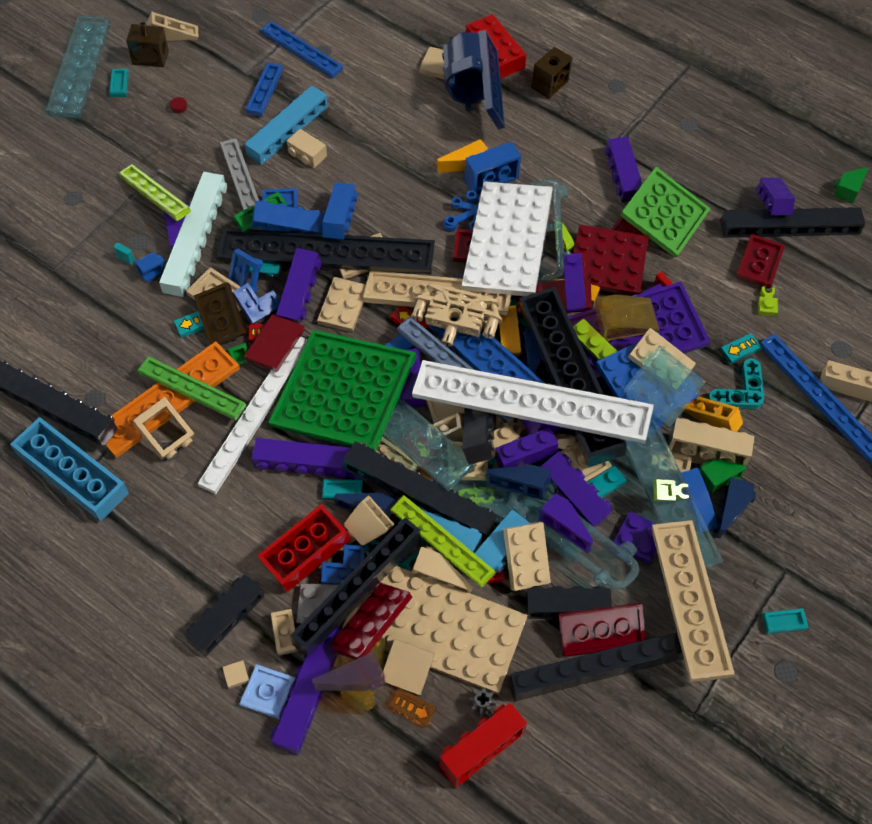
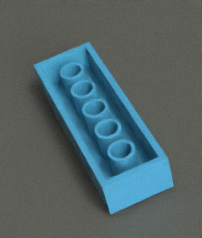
M40 417L10 444L18 457L100 522L129 494L124 482Z

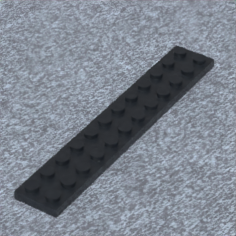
M224 228L218 260L231 262L233 250L240 249L251 257L262 260L263 263L291 266L296 249L300 248L317 252L322 261L321 267L432 274L435 240L345 235L344 239L323 237V234L252 229L243 233L241 229Z

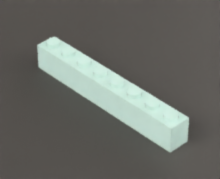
M203 172L190 204L191 212L184 219L159 284L162 293L183 297L185 291L189 289L190 278L195 274V265L200 261L201 250L206 245L207 234L211 232L212 221L216 219L217 208L221 206L222 195L227 190L224 175Z

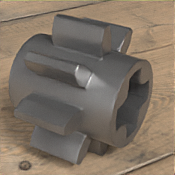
M485 687L480 692L474 690L475 698H469V703L474 704L471 711L480 712L481 717L484 712L491 714L492 709L490 706H496V701L491 700L494 693L486 692ZM480 699H485V705H480Z

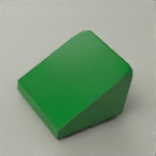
M246 343L227 349L229 355L239 365L249 362L244 357L248 351Z

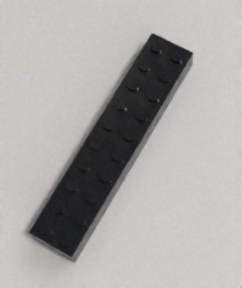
M552 287L519 298L520 311L552 385L604 395L556 288ZM572 429L588 468L626 455L627 444L624 439Z

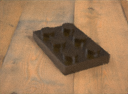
M225 282L194 295L210 345L214 342L221 345L246 335L230 283Z

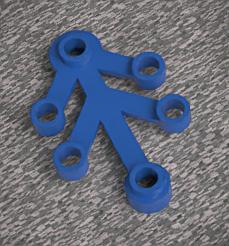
M470 190L467 192L466 200L468 202H480L481 196L477 195L475 191ZM454 197L451 201V206L454 209L460 208L469 211L456 217L447 216L444 219L443 228L447 232H453L457 229L458 223L474 216L473 221L469 224V230H474L472 227L475 225L479 205L462 202L461 198Z

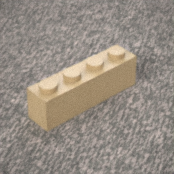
M828 360L820 378L821 383L828 390L872 402V372Z

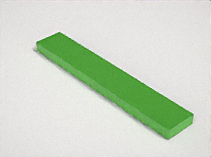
M149 356L137 370L140 375L235 421L246 407L245 402Z

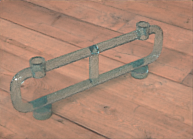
M546 178L532 182L530 185L553 186L555 223L547 225L546 232L555 230L557 270L553 273L538 275L537 282L551 281L559 278L564 272L563 255L571 254L570 251L564 252L560 200V198H568V189L566 184L559 185L557 180Z
M551 481L544 496L547 501L558 491L553 481ZM511 492L509 504L513 510L530 523L541 522L531 514L529 508L521 506L517 502V497L520 494ZM579 516L589 534L630 565L631 571L621 581H616L607 570L600 569L571 546L569 540L565 537L561 538L544 524L545 535L595 574L593 580L597 585L603 586L606 583L614 589H624L637 577L639 565L633 558L637 549L631 542L624 541L618 546Z

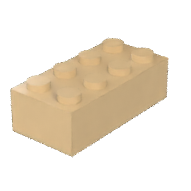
M676 418L669 435L666 451L692 457L691 462L697 464L720 459L746 467L752 457L755 436L745 432L731 431L724 427L710 426L707 423H697L685 418Z

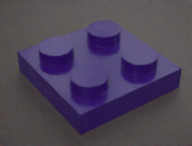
M629 511L612 547L649 565L656 551L651 530L652 525L655 523Z

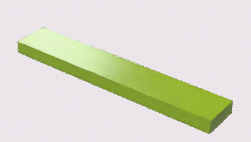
M133 164L118 173L121 179L176 221L191 212L189 206Z
M404 495L390 509L401 521L407 518L420 528L421 538L481 588L496 573L494 569Z

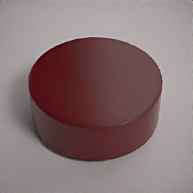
M175 97L170 101L171 110L174 113H183L187 110L188 106L184 98Z

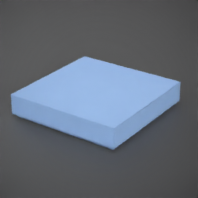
M256 664L239 705L280 720V711L288 702L289 698H287L290 687L295 685L296 678Z

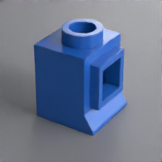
M155 252L148 254L140 260H134L137 271L146 283L162 275L164 272L163 265H165V262L161 255L157 256Z

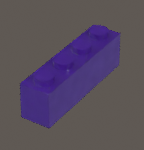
M628 137L608 139V144L605 146V156L609 158L608 166L613 172L612 180L616 183V194L620 196L621 202H629L642 185Z
M300 248L296 249L276 314L277 316L298 324L305 320L307 310H305L306 305L310 303L312 293H310L311 288L315 287L317 280L315 275L317 270H320L322 263L317 252Z
M558 451L541 467L551 470V482L573 505L585 521L595 529L612 514L610 509L612 505L606 498L601 499L597 494L599 492L592 483L588 484L584 480L585 475L578 468L575 470L571 465V459L565 453L562 455Z

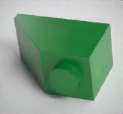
M868 168L843 173L841 180L837 179L833 187L836 189L834 196L853 203L859 193Z
M715 459L712 462L706 461L699 467L700 474L710 494L727 486L731 477L741 478L747 469L744 465Z

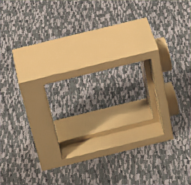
M165 397L132 422V425L161 461L164 458L169 460L177 453L176 449L180 446L185 448L193 441L191 438H193L194 432ZM166 409L184 431L185 435L163 450L144 425Z

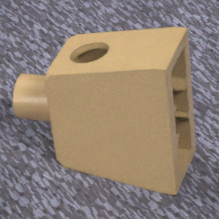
M369 495L359 503L344 523L350 538L348 543L352 544L357 540L361 545H365L386 533L394 525Z

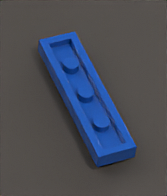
M267 62L246 107V114L263 116L283 72V65Z

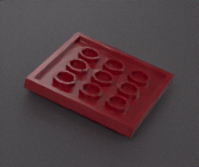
M579 224L574 254L582 253L584 279L591 278V284L600 287L601 291L629 296L640 294L649 236Z

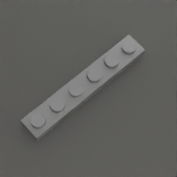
M235 138L220 142L242 208L245 210L253 206L259 199L238 141Z

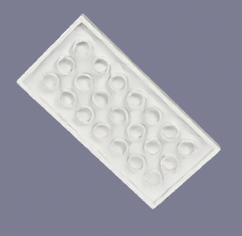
M496 182L483 183L462 282V290L516 296H528L536 293L553 187Z

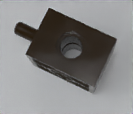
M145 22L131 24L126 43L132 64L164 68L169 53L164 27L148 26Z
M554 46L534 64L531 88L550 99L569 82L573 57Z

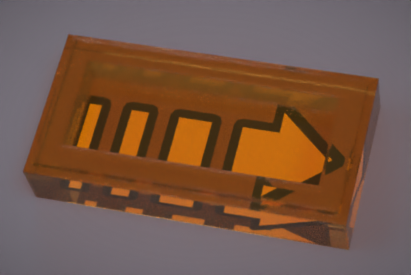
M398 688L388 706L389 709L425 728L428 727L437 710V707L401 688Z

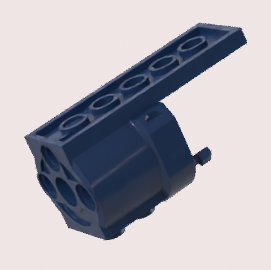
M486 30L478 33H459L448 44L443 45L444 52L442 53V58L444 60L445 88L454 101L465 104V111H471V104L485 100L486 112L497 129L505 128L498 50Z

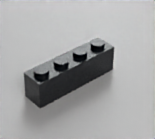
M464 407L462 450L468 465L492 459V451H494L492 440L495 439L493 432L495 428L493 418H495L494 413Z
M245 574L241 578L234 580L231 588L226 593H222L217 598L216 603L211 608H207L202 613L201 618L187 628L184 634L187 641L206 657L265 597L263 589Z
M532 586L527 588L526 592L527 619H559L558 614L612 607L611 588L595 586L593 588H584L583 586H574L572 588Z

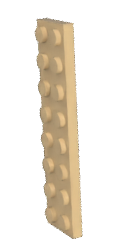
M370 270L363 302L415 307L416 302L414 298L426 292L428 284L432 283L462 290L463 279ZM468 291L496 299L499 302L497 307L499 315L508 316L512 295Z
M693 521L652 525L651 530L690 682L733 677L735 673Z

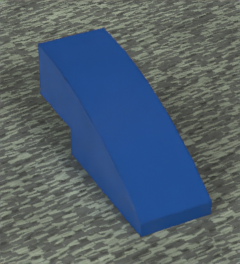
M694 468L679 473L677 478L678 484L685 483L688 485L687 488L681 489L684 495H689V498L683 501L699 535L718 529L714 509L699 469Z

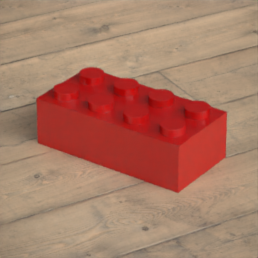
M493 14L466 25L465 33L487 31L498 50L501 79L525 69L527 54Z
M321 503L257 556L265 569L288 593L323 562L346 545L350 538L346 529Z
M511 702L506 706L504 704L500 705L494 710L493 713L495 715L489 719L486 717L476 725L477 729L471 733L469 731L465 732L458 739L459 743L454 747L449 745L441 752L439 768L455 789L524 735L527 722Z

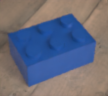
M513 142L465 158L464 181L470 190L478 194L482 192L484 182L508 183L519 179L521 155Z

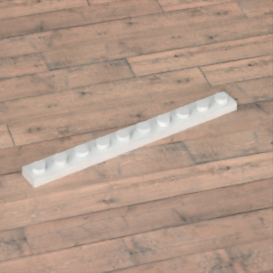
M300 337L279 371H270L199 480V487L215 495L217 494L287 384L308 339Z

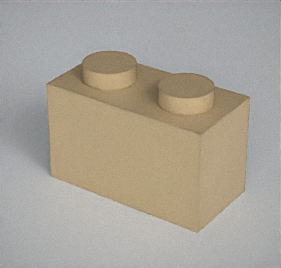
M301 129L287 140L289 154L297 157L304 164L315 168L327 157L326 144Z

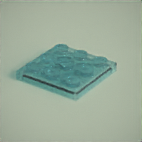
M659 345L622 391L634 401L653 404L652 416L669 428L706 382Z

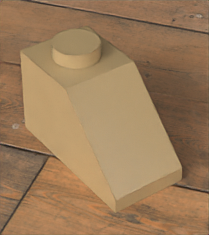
M457 412L426 427L428 443L430 445L447 446L448 442H463L464 417Z

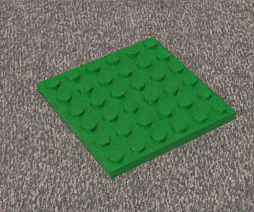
M312 330L268 423L271 427L352 447L355 441L364 443L376 452L415 362L416 352Z

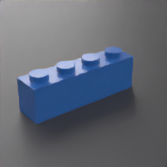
M335 182L322 222L323 237L344 239L346 232L349 233L350 222H352L353 212H355L356 202L358 201V192H355V184Z
M260 200L256 201L253 207L251 227L270 231L323 234L322 222L325 213L319 210H304L302 207L293 208L282 203L271 204L268 201Z

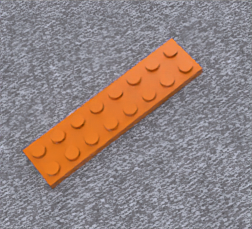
M214 342L176 370L207 385L216 387L238 371L240 367L217 342ZM156 383L111 415L115 419L114 423L118 430L107 442L106 448L115 458H118L144 439L132 425V422L164 397L177 413H180L195 401ZM165 409L146 423L144 427L151 434L172 417Z

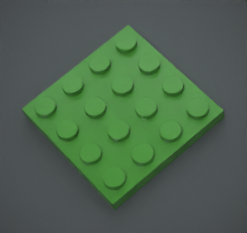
M655 167L621 212L620 216L676 258L711 208L659 168Z

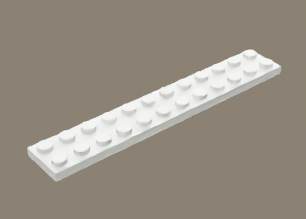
M425 360L422 361L412 392L415 398L644 444L654 407L653 404Z

